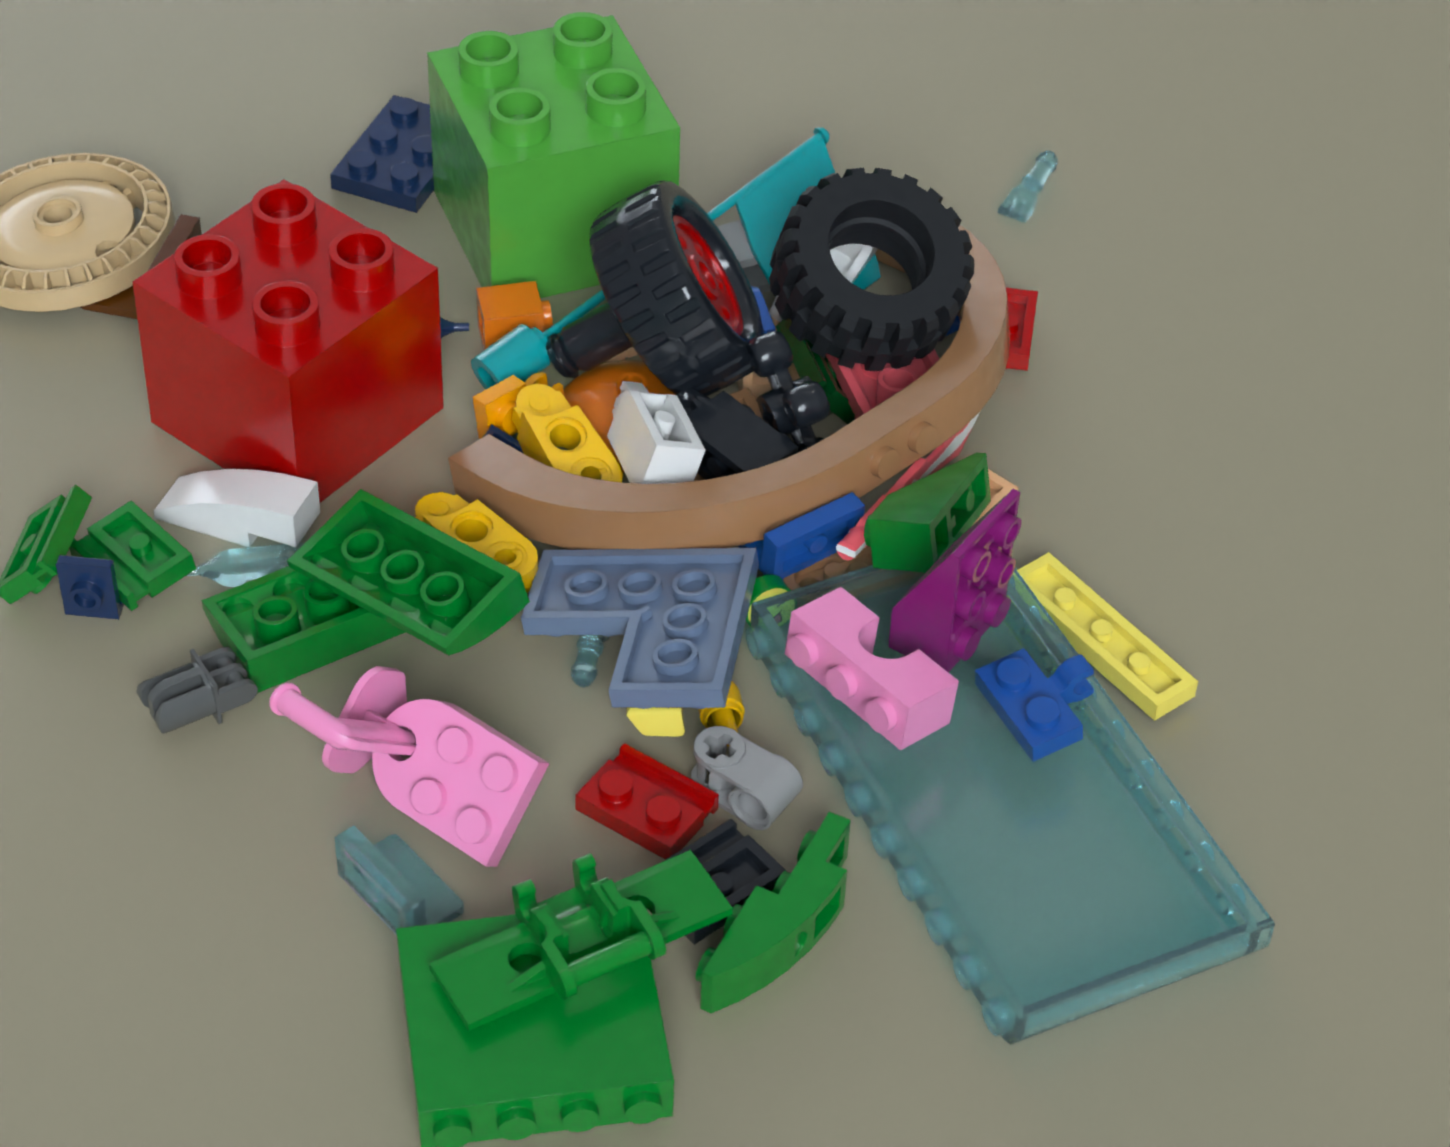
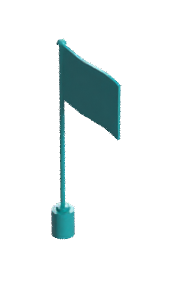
M823 127L815 128L813 130L814 136L707 213L714 221L734 205L736 206L751 252L769 285V276L772 272V267L770 266L772 253L792 206H796L799 196L809 186H817L821 178L835 173L826 147L830 135ZM875 254L853 282L854 285L863 290H866L881 277ZM599 291L546 331L542 332L536 327L530 329L524 324H519L472 358V369L485 390L512 375L525 382L531 375L547 368L551 364L546 349V343L552 333L559 334L564 326L584 316L606 299L603 291Z

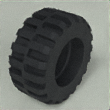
M861 167L846 169L843 178L838 173H832L821 178L817 186H809L799 196L796 206H792L770 261V266L772 267V272L769 276L770 291L774 296H778L774 305L783 320L790 318L792 321L789 330L799 341L806 338L813 344L811 351L822 358L826 354L839 359L838 365L853 369L855 363L864 364L866 371H883L886 363H890L892 368L898 369L910 365L914 357L922 359L931 353L937 342L944 339L967 299L971 289L970 280L974 275V259L969 254L972 244L967 231H959L958 227L962 220L952 207L946 209L941 204L943 197L932 188L926 191L917 186L918 179L906 174L903 179L891 176L892 170L875 168L873 173H865V169ZM846 244H863L882 250L901 265L910 280L912 290L898 295H879L865 291L842 275L831 257L830 250Z

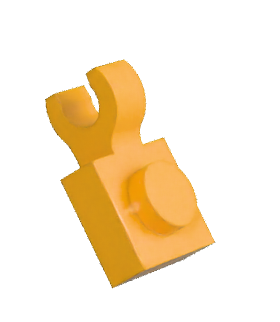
M544 372L535 373L527 378L525 382L512 375L473 396L479 439L484 436L491 424L510 436L518 433L512 421L517 395L527 385L536 383L548 385L547 374ZM559 382L551 386L556 391L560 390L564 396L563 384Z

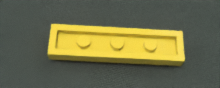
M1048 552L1013 572L1008 582L1007 591L1079 655H1083L1088 663L1154 721L1195 697L1198 681L1051 553Z

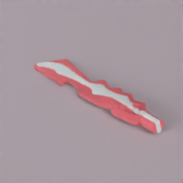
M979 413L962 430L937 447L926 459L920 458L914 462L891 489L875 502L856 526L851 528L848 534L837 544L836 551L842 559L852 560L867 547L864 539L866 520L887 495L939 471L960 455Z

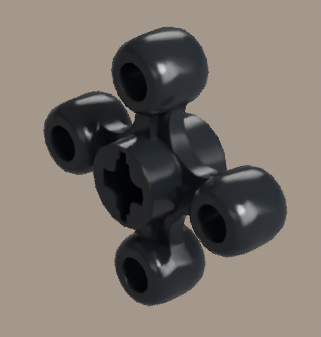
M770 331L753 338L746 346L751 356L750 364L759 377L768 378L772 388L771 391L759 395L756 399L763 420L778 432L786 435L791 434L795 445L798 446V452L825 439L823 437H816L811 426L824 420L830 414L829 401L822 386L818 382L812 381L808 376L792 380L788 368L793 363V355L787 339L781 332Z

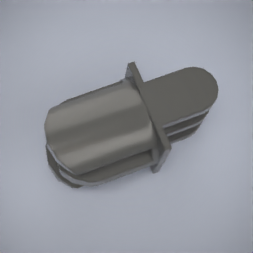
M219 648L201 656H198L195 650L191 649L190 663L145 680L137 686L136 692L141 702L149 708L150 714L162 734L213 715L217 723L221 724L223 723L222 713L244 705L256 696L258 691L256 684L251 679H246L247 671L242 664L235 663L237 657L231 648Z

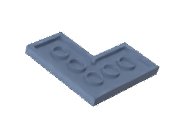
M757 548L543 550L538 571L528 595L530 602L524 607L521 616L524 634L548 635L552 637L563 635H603L609 637L624 635L609 686L612 708H725L759 568Z

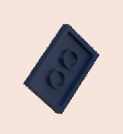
M393 95L330 173L331 189L417 213L434 191L430 105L411 98Z

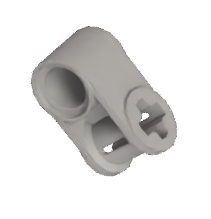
M725 726L705 728L698 733L694 740L693 754L698 763L695 764L691 771V779L718 793V806L736 816L748 827L755 830L769 828L803 788L802 777L791 762L782 756L770 753L742 737L731 728ZM727 744L730 746L729 756H726ZM707 771L709 772V783H708V784L706 783Z

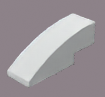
M221 469L201 471L179 477L153 511L154 518L248 548L251 547L258 536L297 547L320 514L318 482L288 474L262 470Z

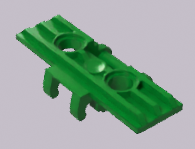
M691 850L615 883L612 879L609 880L608 877L598 880L595 870V859L591 853L574 859L572 862L574 888L537 903L535 896L536 888L531 879L513 885L512 897L515 915L520 924L429 962V969L467 1030L471 1031L554 993H558L562 999L577 994L578 986L648 956L651 960L657 959L666 954L665 944L732 915L733 907ZM523 954H532L541 958L540 962L524 973L516 971L510 965L514 958Z

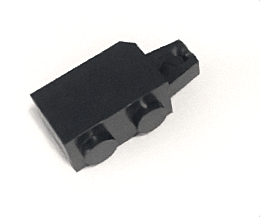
M693 388L682 389L676 394L705 448L704 456L697 471V474L705 480L760 468L798 453V446L786 434L778 432L758 417L749 406L741 404L725 391H722L712 399Z

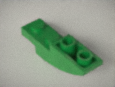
M829 811L817 832L809 830L806 833L798 851V863L791 873L788 871L782 872L773 892L756 885L743 906L736 904L733 907V914L728 916L725 922L723 939L716 949L709 947L704 952L696 971V981L701 983L700 1009L714 1013L766 987L793 967L829 930L844 908L847 869L842 868V865L848 856L850 819Z

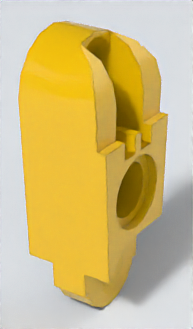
M531 384L520 390L516 398L512 421L518 430L517 440L525 455L547 466L570 474L622 483L623 473L619 463L578 405L571 407L560 390L556 391L545 384ZM557 447H563V448H566V449H568V450H561V449H559V448H557Z
M444 492L425 495L417 502L415 518L519 572L526 592L530 591L538 571L537 549L530 540L478 499L469 504L457 494L452 495Z

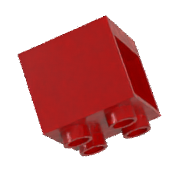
M283 179L277 184L259 190L252 198V201L202 235L187 239L178 246L174 254L132 281L151 423L223 469L262 470L318 482L319 502L321 503L444 408L438 267L394 243L386 234L368 228L316 198L308 189L300 185L292 184Z

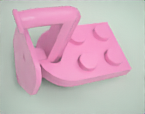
M376 666L368 670L354 686L339 718L301 695L299 687L293 683H284L278 686L271 694L269 700L273 713L278 716H286L326 743L322 754V762L326 768L337 773L352 774L372 759L373 773L378 788L391 805L486 867L498 866L550 764L455 704L431 699H420L407 703L406 677L403 672L396 668ZM400 755H408L411 757L407 760H404Z

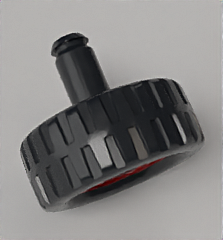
M658 181L629 195L600 213L594 219L589 235L590 252L594 269L607 303L564 326L560 335L555 333L550 335L546 343L547 354L555 369L563 377L577 378L579 371H590L631 347L634 348L656 378L675 394H678L682 389L693 388L708 397L754 371L750 364L751 356L746 346L753 338L765 333L756 297L737 257L721 231L707 212L688 192L673 182Z

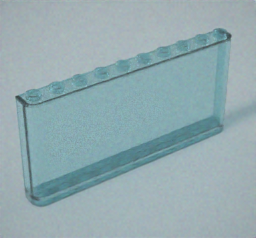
M870 565L752 603L751 627L747 628L745 633L750 653L756 660L762 659L769 670L774 691L780 698L786 697L790 703L800 732L805 737L810 736L816 744L824 770L829 776H836L842 785L850 811L855 817L861 816L870 830L872 843L877 854L882 859H889L897 872L899 886L903 895L908 901H915L925 916L926 928L932 941L938 946L943 945L953 960L954 972L960 985L967 991L972 990L982 1006L984 1021L994 1036H1001L1008 1044H1014L1269 946L1275 922L1094 675L1086 678L1094 688V693L1084 700L1067 704L1083 724V739L1035 762H1032L975 685L976 669L1025 648L1047 678L1052 676L1064 661L1078 655L1016 569L1008 582L1006 596L1010 598L1011 603L1003 622L997 628L990 626L981 636L978 647L970 659L967 661L960 660L949 672L959 681L950 724L901 751L880 733L874 731L866 721L843 702L836 699L807 672L796 666L784 653L791 611L842 587L880 617L873 655L886 659L904 657L903 654L888 647L892 608L925 573L878 569Z

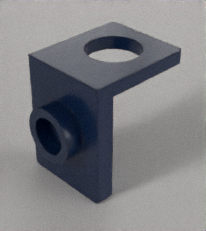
M59 555L56 568L65 615L119 620L124 604L119 598L114 562L108 559Z

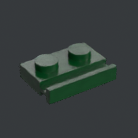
M790 318L782 320L775 327L777 331L785 336L790 345L793 364L800 378L808 376L812 381H816L822 386L830 405L829 415L834 413L846 424L854 421L855 415L849 405V400L843 392L827 356L822 358L811 351L813 346L811 342L806 338L799 341L789 330L792 324Z

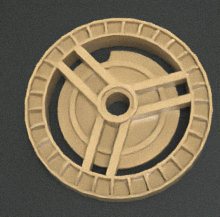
M96 153L61 154L40 158L0 173V307L34 312L66 310L110 298L133 286L132 281L148 271L175 225V216L166 186L155 173L141 164L122 157ZM137 207L143 213L139 223L135 227V214L133 209Z

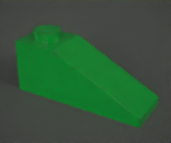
M976 452L887 495L876 510L868 516L864 528L865 543L868 547H871L873 568L923 573L929 570L944 552L974 524L991 502L986 453Z

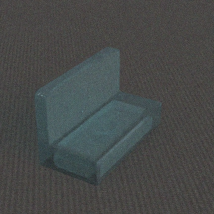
M352 826L334 837L338 875L396 936V928L451 922L464 913L463 901L397 834H392L373 845L355 826Z

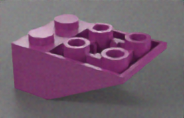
M1012 489L958 538L892 608L889 648L904 656L920 649L949 673L960 660L967 661L970 659L978 647L981 636L990 626L997 628L1003 622L1011 603L1010 598L1006 596L1008 582L1016 566V559L1012 558L1013 543L1019 534L1022 523L1021 518L1017 517L1020 499L1019 491Z

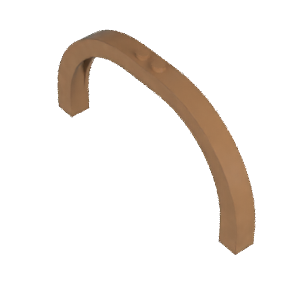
M959 225V231L966 230L969 234L972 244L969 254L974 259V275L970 280L971 289L967 299L957 315L961 323L950 347L927 372L907 387L829 437L790 457L760 468L707 480L662 484L620 483L570 474L547 466L488 434L448 458L455 495H459L469 504L478 499L527 538L570 550L729 548L763 540L765 533L851 492L858 498H861L939 447L962 430L982 410L995 393L1004 375L1009 358L1008 300L1002 272L985 245L970 231ZM879 249L876 251L875 255L878 261L906 273L901 265L889 254Z

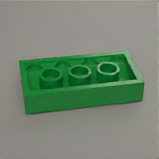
M362 489L347 501L287 560L289 567L448 656L464 651L486 639L503 627L530 602L519 572Z
M289 566L201 600L203 610L223 647H229L234 651L237 657L235 663H240L247 671L246 679L254 681L258 688L257 693L406 633Z

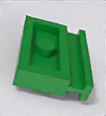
M75 484L70 488L66 498L61 494L28 517L0 577V597L10 605L29 592L38 594L48 585L52 577L58 574L56 568L59 555H67L92 499L79 486Z
M132 500L88 527V535L79 541L74 538L69 548L72 556L108 559L114 562L120 601L131 611L138 608L137 601L147 594L153 598L196 570L192 554Z

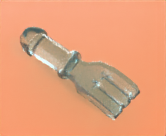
M1047 150L1039 154L1030 172L1023 176L1022 184L1013 188L998 208L999 215L1008 216L1014 220L1017 219V221L1025 223L1030 218L1037 205V193L1043 190L1047 178L1058 166V157L1054 152Z
M579 635L576 645L578 653L576 661L571 667V678L577 686L588 687L598 675V670L596 669L598 659L604 650L603 642L609 640V636Z

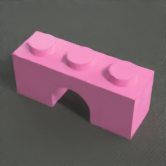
M839 587L791 611L784 654L796 666L807 672L836 699L848 706L866 721L874 731L884 736L900 751L950 724L959 681L920 649L896 659H886L873 655L880 617L845 589Z

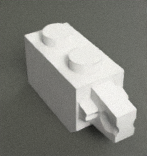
M623 381L620 386V395L614 403V409L612 410L613 421L607 437L629 483L662 484L694 481L704 456L705 448L678 396L649 393L642 383Z

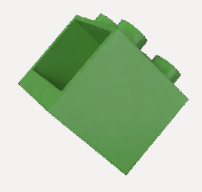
M576 12L561 17L556 21L554 27L511 36L498 31H480L465 37L459 46L427 52L434 193L481 287L536 281L540 298L600 285L594 269L589 242L590 228L594 219L619 201L652 183L670 181L679 186L680 126L614 16L602 17L589 12Z

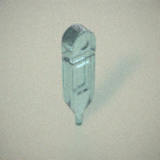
M299 543L297 547L281 544L227 549L219 552L209 561L196 566V570L185 577L200 575L212 579L223 586L237 587L289 566L287 560L304 543Z

